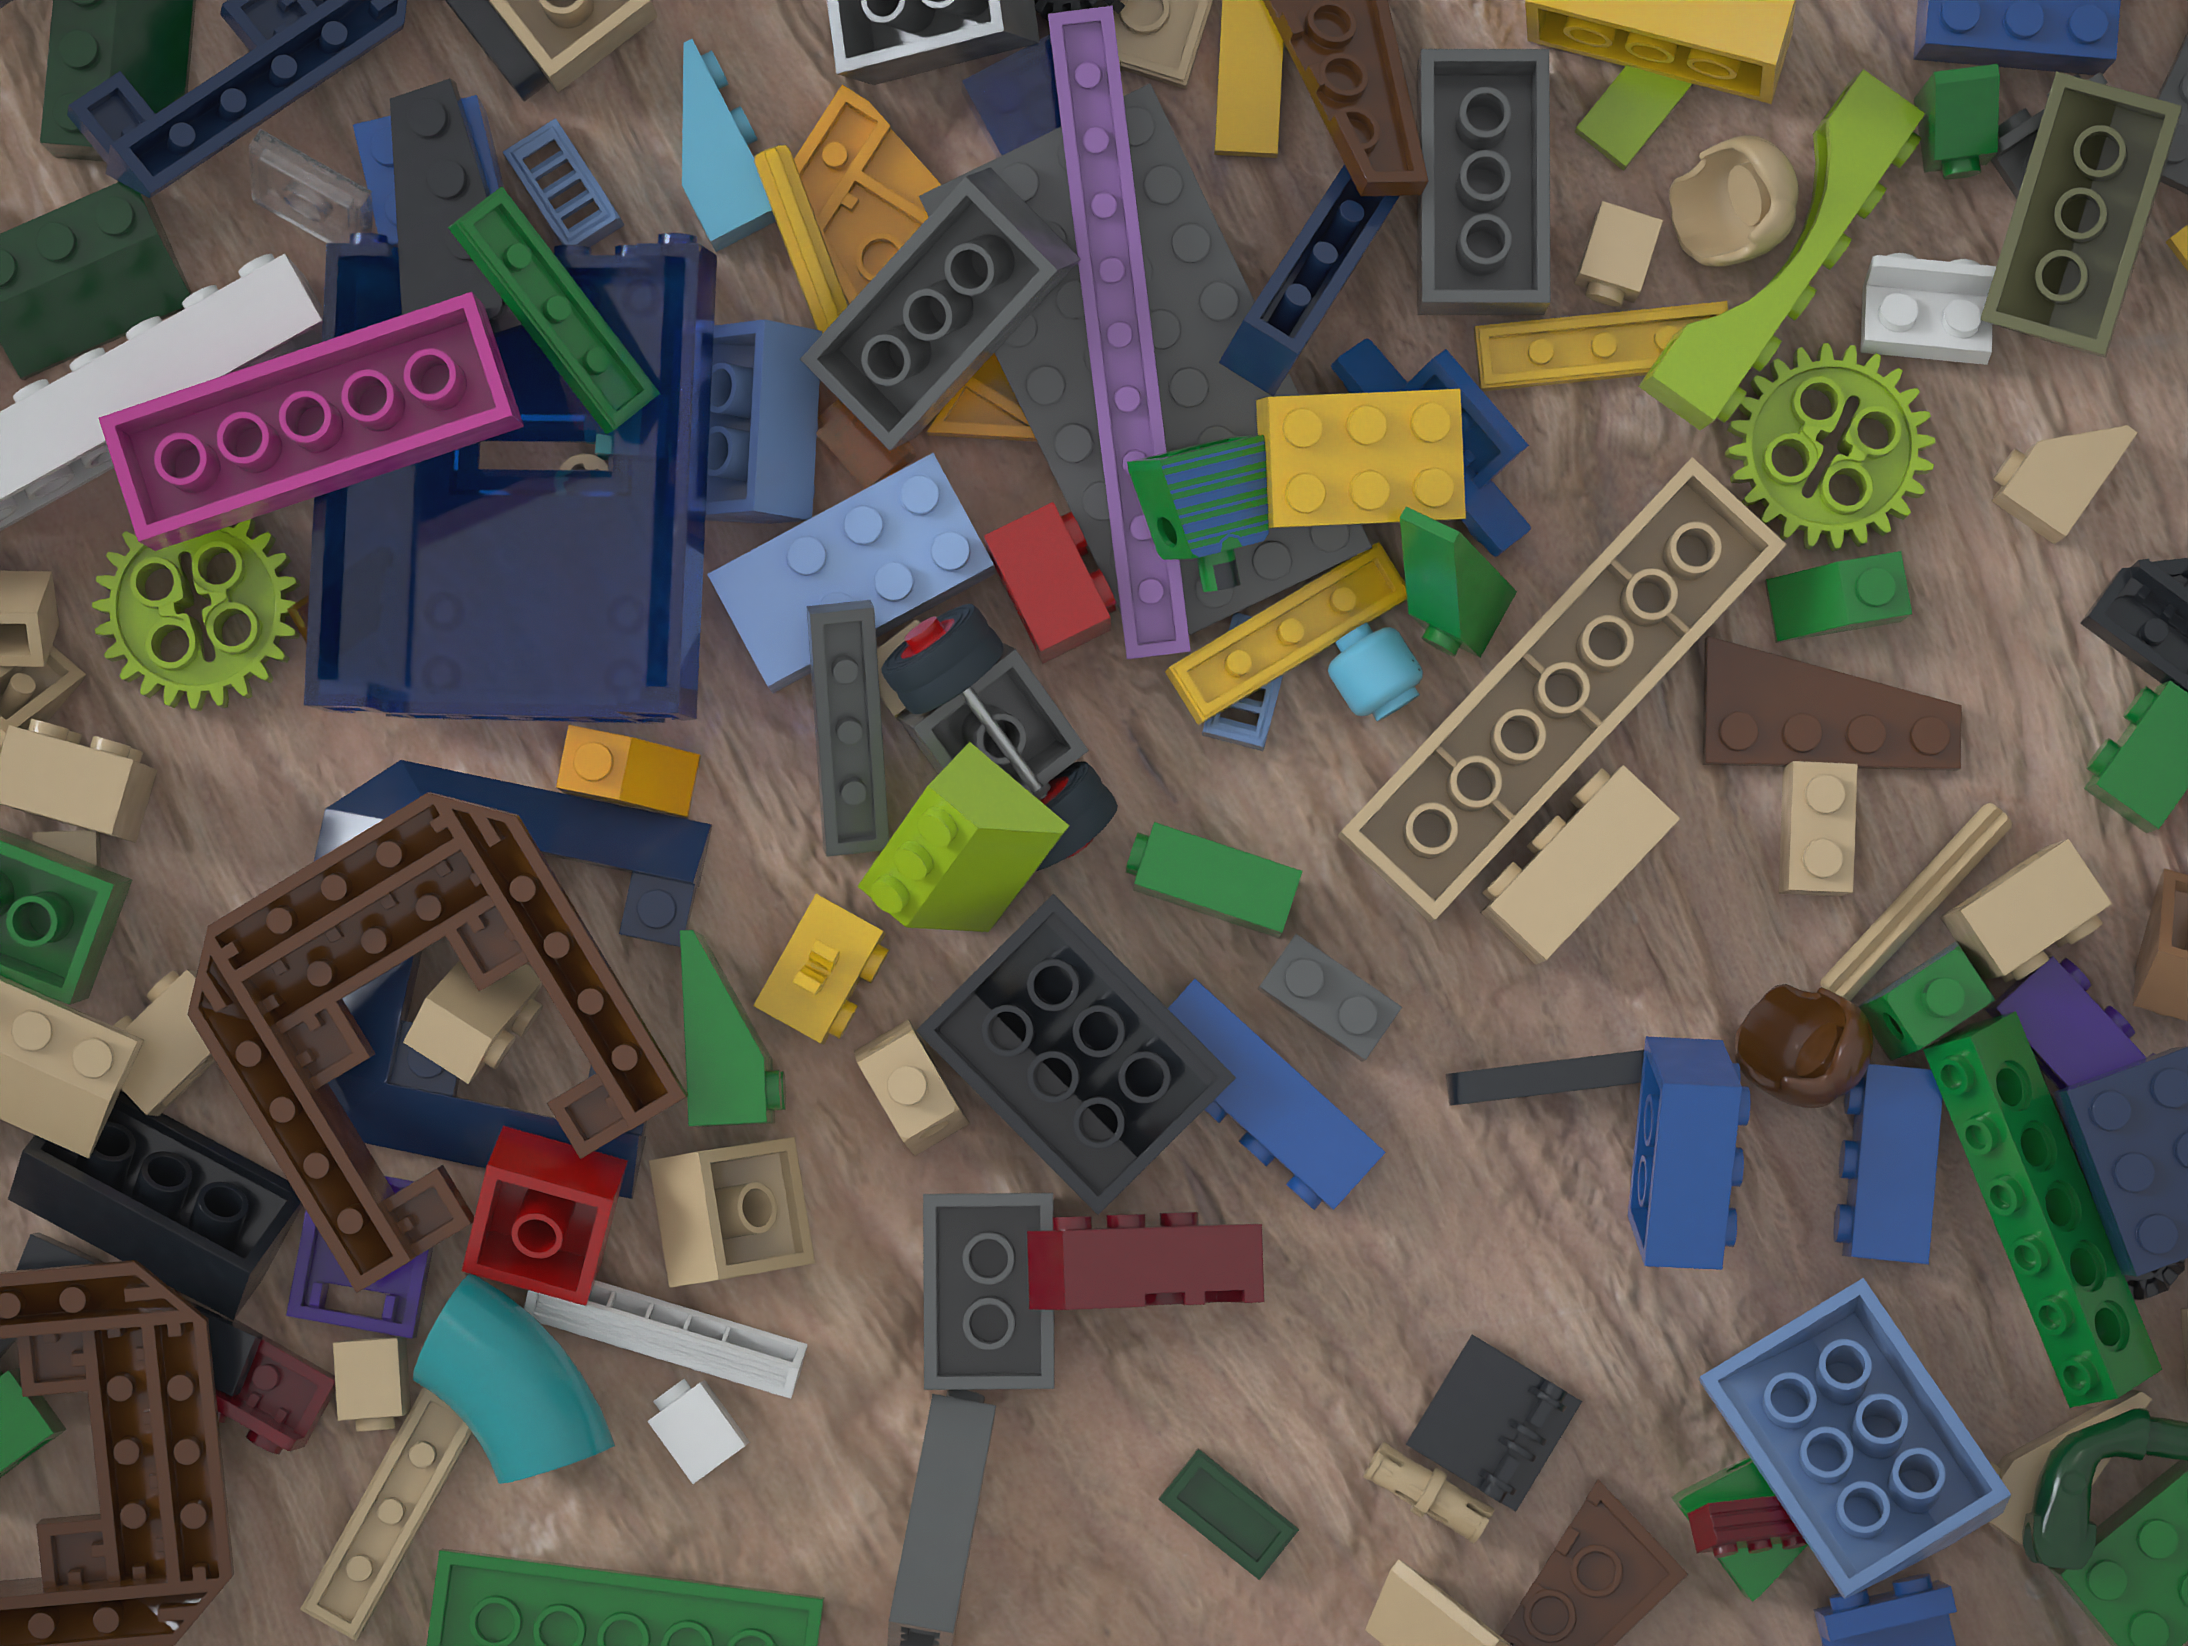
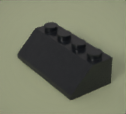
M122 1091L119 1093L90 1158H86L34 1135L22 1151L8 1196V1200L121 1261L137 1260L169 1287L233 1321L263 1280L303 1206L288 1180L163 1113L159 1116L146 1115Z

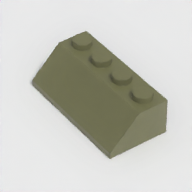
M2056 71L1984 305L1981 321L2100 357H2107L2182 114L2181 105Z

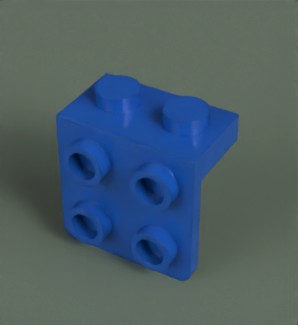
M1919 1574L1893 1581L1894 1590L1869 1596L1868 1590L1864 1589L1846 1599L1840 1593L1829 1597L1830 1606L1813 1609L1822 1646H1956L1949 1618L1950 1613L1957 1612L1952 1588L1940 1580L1932 1581L1930 1574Z

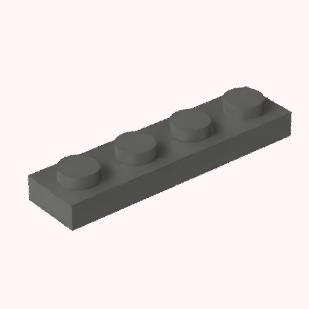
M871 600L806 606L823 849L827 857L882 851L889 842L874 606Z

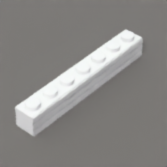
M597 1280L594 1283L587 1306L528 1290L524 1307L527 1312L543 1325L552 1326L790 1399L800 1376L808 1346L806 1343Z

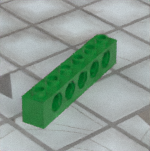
M2014 1011L1968 1024L1923 1049L2069 1408L2120 1398L2161 1371V1364L2125 1276L2121 1274L2098 1210L2017 1012Z

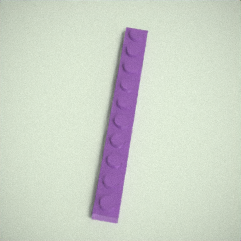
M1113 6L1048 14L1076 249L1077 256L1081 259L1078 265L1127 659L1191 652L1180 559L1163 560L1158 555L1127 465L1128 461L1165 453L1166 444Z

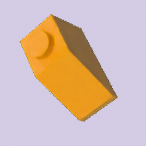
M568 725L556 788L566 794L688 818L701 755L634 737Z

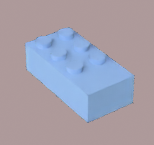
M931 453L707 575L770 691L775 693L811 673L806 606L871 600L875 612L877 638L996 574L988 552L934 453Z

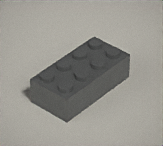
M1421 49L1417 62V132L1429 182L1422 195H1417V315H1544L1551 303L1549 49Z
M989 167L966 176L800 360L891 451L916 438L1081 259Z

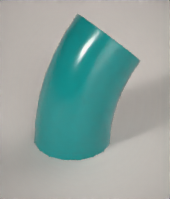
M467 1275L452 1293L433 1325L415 1365L413 1381L433 1392L466 1423L487 1455L498 1483H510L543 1474L592 1457L614 1447L615 1442L600 1405L584 1376L559 1342L534 1316L507 1294L476 1275Z

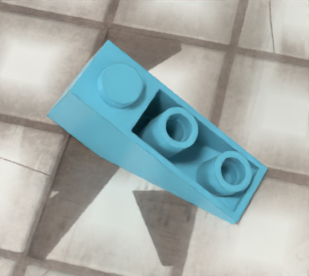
M690 39L683 43L682 187L715 252H718L776 222L754 164V157L747 146L758 139L741 106L729 111L720 94L719 89L729 85L712 50L700 55L693 39Z

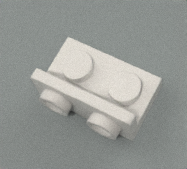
M1906 253L1873 256L1862 291L1860 353H1877L1879 355L1987 365L1992 353V324L1980 319L1996 266L1980 265L1978 262L1969 259H1958L1951 262L1917 259Z

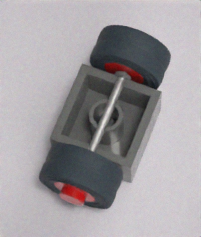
M965 604L951 609L938 617H930L914 627L905 636V641L887 658L881 671L887 683L897 692L899 699L907 709L897 717L936 772L939 774L971 742L1069 825L1068 829L1036 871L1070 858L1086 848L1114 817L1118 808L1117 802L1109 789L1102 784L1101 778L1091 765L1084 761L1074 763L1089 750L1018 651L1001 641L996 632L988 625L980 610L973 604Z

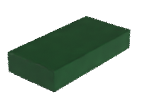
M1199 1448L1158 1498V1500L1258 1580L1263 1577L1299 1531L1297 1526Z

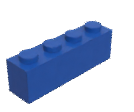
M1196 979L1168 1007L1236 1077L1204 1111L1218 1123L1227 1115L1246 1131L1239 1142L1266 1167L1275 1158L1294 1176L1286 1185L1313 1210L1322 1201L1330 1209L1334 1210L1386 1153Z

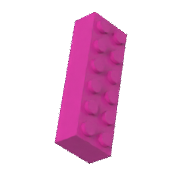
M473 292L98 418L137 540L154 551L524 427L485 306Z

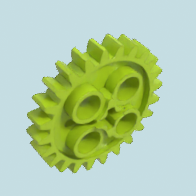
M1823 343L1819 348L1817 360L1812 362L1807 352L1801 347L1793 353L1794 369L1791 370L1783 361L1777 358L1770 364L1771 374L1774 379L1773 383L1759 375H1756L1750 382L1752 389L1759 399L1744 397L1737 407L1748 416V420L1731 421L1727 431L1743 438V442L1728 448L1725 452V457L1743 461L1744 467L1735 472L1730 477L1731 483L1738 484L1750 483L1752 490L1744 497L1742 503L1745 506H1750L1761 501L1766 508L1761 514L1760 520L1765 525L1776 517L1783 521L1780 530L1781 540L1785 541L1796 529L1804 531V548L1810 550L1816 544L1820 534L1826 535L1831 552H1835L1841 548L1844 533H1849L1855 545L1861 547L1867 543V525H1870L1876 533L1883 537L1891 531L1890 523L1886 516L1887 512L1902 520L1911 513L1908 505L1901 497L1904 495L1910 498H1920L1926 490L1912 477L1913 475L1928 474L1934 467V464L1928 460L1918 457V451L1930 448L1936 443L1934 437L1917 434V427L1927 421L1931 415L1928 411L1911 413L1908 405L1917 397L1920 391L1918 388H1913L1899 393L1895 386L1903 372L1900 368L1893 370L1885 377L1877 373L1881 355L1876 353L1862 366L1857 364L1856 346L1850 345L1842 355L1841 360H1834L1829 343ZM1808 390H1816L1826 395L1831 403L1830 417L1824 420H1815L1807 416L1801 408L1800 399L1802 393ZM1854 397L1858 400V407L1837 443V449L1844 455L1837 454L1825 466L1812 497L1806 498L1802 495V488L1824 448L1816 440L1823 441L1835 429L1848 398ZM1874 419L1883 424L1888 434L1886 447L1873 449L1864 445L1858 436L1857 428L1859 421ZM1778 446H1788L1799 452L1803 462L1801 474L1789 477L1779 473L1772 464L1773 449ZM1834 475H1846L1856 482L1860 495L1855 505H1842L1832 498L1829 492L1831 477Z
M249 519L237 523L234 528L228 526L157 551L141 544L134 534L125 531L122 536L130 548L127 555L123 556L115 552H107L106 557L118 570L115 576L101 575L96 577V582L111 591L110 598L92 602V608L109 614L110 621L99 625L94 630L95 634L100 637L115 638L117 641L104 653L106 659L112 662L128 659L119 675L122 680L129 683L141 675L145 676L141 684L140 694L151 698L164 686V704L169 707L175 708L183 694L187 693L190 708L195 711H202L206 694H211L217 706L227 708L229 703L228 689L234 687L238 693L249 699L253 697L249 678L255 675L268 683L274 680L271 672L265 665L270 658L288 663L289 656L278 647L281 638L298 639L300 633L285 624L286 616H290L287 609L296 603L286 600L285 594L294 591L301 584L300 580L295 577H280L279 572L292 561L290 556L286 553L267 555L276 541L272 534L266 532L251 540L256 524L254 520ZM184 553H190L192 558L195 590L200 596L211 601V606L202 609V618L215 650L216 657L212 662H207L204 656L203 633L199 621L185 614V609L194 605V597L181 564L180 558ZM220 553L232 554L236 562L234 575L223 584H211L207 577V567L210 560ZM159 569H169L174 579L172 591L161 600L151 601L145 590L148 577ZM235 614H246L251 622L249 637L240 645L227 646L222 638L224 623ZM174 630H184L189 638L187 653L176 662H166L161 655L163 638Z

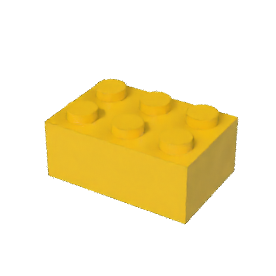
M1460 389L1276 396L1256 400L1258 435L1264 436L1269 528L1400 522V516L1405 507H1409L1436 521L1466 519Z

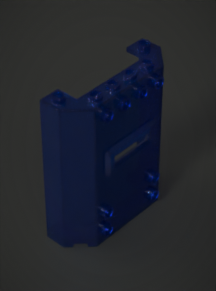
M351 233L349 235V243H327L322 342L402 315L398 248L388 243V236L377 233ZM662 233L658 235V243H636V245L615 246V255H592V248L580 245H556L553 248L554 255L660 392L659 395L617 429L607 434L612 436L608 471L479 469L481 442L596 443V434L606 435L530 334L523 328L496 337L495 340L524 427L314 497L304 706L327 712L349 714L355 712L386 713V717L406 719L627 724L665 723V718L681 721L697 719L717 255L697 243L696 236L684 233Z

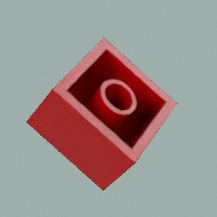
M1051 502L984 535L986 550L1042 664L1111 631V617L1109 614L1116 611L1115 604L1117 603L1101 570L1098 569L1089 574L1081 558L1088 554L1086 549L1088 544L1071 511L1060 516L1054 502Z
M503 1126L486 1167L462 1272L587 1306L602 1264L628 1161L595 1151L580 1159L571 1144Z

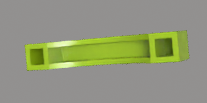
M1863 69L1845 86L1813 133L1815 172L1812 200L1802 232L1785 264L1763 290L1750 300L1718 316L1687 324L1677 332L1638 387L1700 431L1715 421L1716 418L1725 423L1735 412L1747 393L1739 387V384L1750 368L1753 367L1760 372L1779 348L1782 340L1776 337L1774 333L1785 317L1788 316L1795 321L1814 297L1817 289L1811 286L1809 282L1820 266L1823 265L1830 270L1849 246L1852 238L1847 236L1844 231L1857 214L1865 219L1884 195L1887 188L1880 184L1879 181L1888 167L1893 164L1898 169L1901 168L1919 144L1921 137L1913 131L1925 113Z

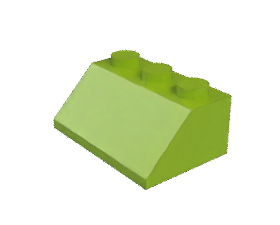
M969 742L926 787L857 887L867 894L881 910L889 913L906 928L989 932L1068 829L1069 825Z

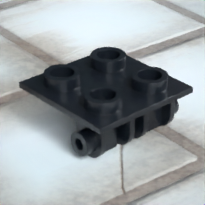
M1472 1334L1406 1442V1445L1516 1512L1582 1401Z

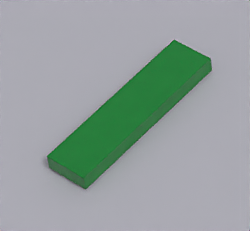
M502 186L448 227L606 435L617 429L660 394Z

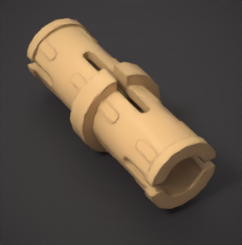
M1386 1442L1380 1445L1368 1465L1370 1467L1365 1470L1363 1475L1365 1479L1387 1489L1412 1505L1410 1509L1412 1513L1421 1518L1424 1514H1427L1453 1529L1473 1544L1481 1536L1489 1522L1487 1518H1490L1495 1510L1492 1506L1486 1505L1446 1480L1447 1474L1440 1469L1435 1468L1432 1472L1407 1458Z

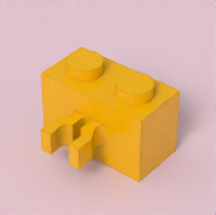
M815 894L753 1006L824 1045L830 1034L840 1039L858 1008V1005L849 1001L859 981L862 978L872 983L890 951L880 945L886 933L820 895Z

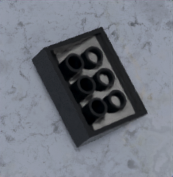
M1052 894L916 1030L1097 1215L1236 1079L1203 1043L1055 894Z

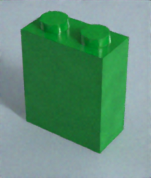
M1154 822L1150 836L1137 833L1125 873L1136 876L1133 891L1279 938L1283 933L1303 871Z

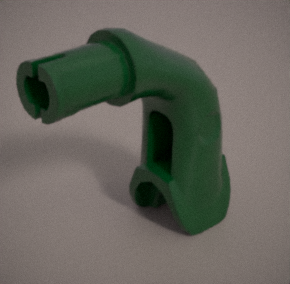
M2135 1408L2068 1434L2050 1451L2037 1481L2032 1511L2025 1516L2022 1539L2028 1559L2033 1563L2044 1564L2048 1567L2072 1570L2082 1569L2091 1558L2096 1545L2097 1525L2089 1521L2093 1477L2100 1461L2112 1457L2141 1461L2145 1455L2188 1461V1422L2152 1417L2147 1409Z

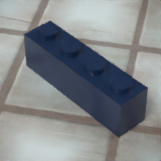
M1344 164L1245 316L1219 363L1274 397L1400 196H1360Z

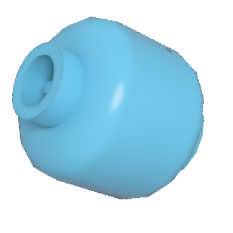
M1365 623L1335 642L1341 653L1331 661L1328 673L1355 715L1368 716L1373 714L1378 722L1420 695L1415 686L1423 678L1422 667L1398 630L1385 627L1373 632L1369 624Z

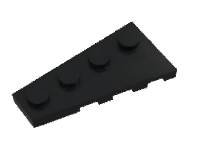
M449 78L390 98L402 315L473 292L485 306L495 338L523 329V325L448 229L451 224L490 195L456 82Z

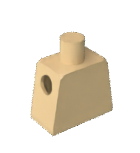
M909 1019L854 1051L857 1064L902 1141L914 1156L970 1124Z

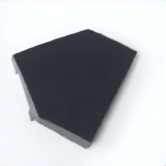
M2188 558L2151 562L2150 559L2138 560L2130 568H2122L2115 574L2080 624L2161 684L2172 681L2188 693Z

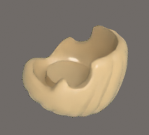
M1737 136L1704 150L1699 154L1701 161L1687 174L1676 178L1670 187L1671 220L1678 237V242L1687 255L1705 266H1729L1764 255L1786 238L1795 223V208L1798 202L1799 189L1793 166L1777 146L1758 136Z

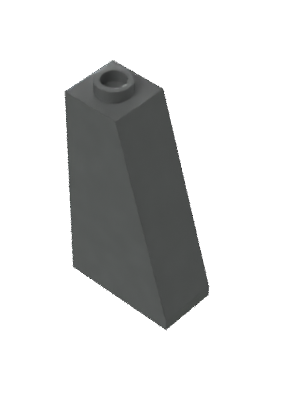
M947 1390L946 1396L932 1394L889 1617L887 1646H953L996 1405L984 1403L985 1397L979 1393L968 1390Z

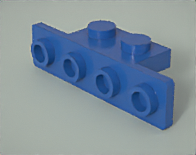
M1368 338L1340 355L1331 364L1332 370L1342 380L1349 393L1460 389L1466 519L1461 520L1467 526L1472 537L1481 543L1494 557H1498L1531 530L1529 523L1492 481L1529 444L1447 349L1432 358L1408 383Z

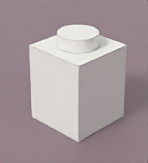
M683 1379L653 1401L660 1412L648 1420V1423L692 1484L750 1443L705 1380L691 1388L687 1381Z

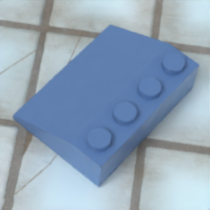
M1864 1278L1699 1377L1700 1383L1844 1599L1959 1541L2003 1514L2011 1497V1493Z

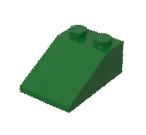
M680 930L688 1126L711 1127L775 1123V1110H786L784 1071L773 1070V1060L704 936L694 930Z

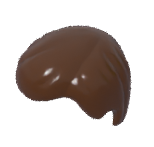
M1788 984L1776 985L1752 1007L1743 1023L1739 1026L1735 1035L1736 1063H1739L1740 1071L1745 1077L1769 1095L1790 1105L1802 1108H1820L1829 1105L1836 1098L1847 1094L1860 1082L1870 1063L1873 1051V1032L1868 1018L1856 1004L1828 989L1821 987L1817 992L1812 993L1799 990Z

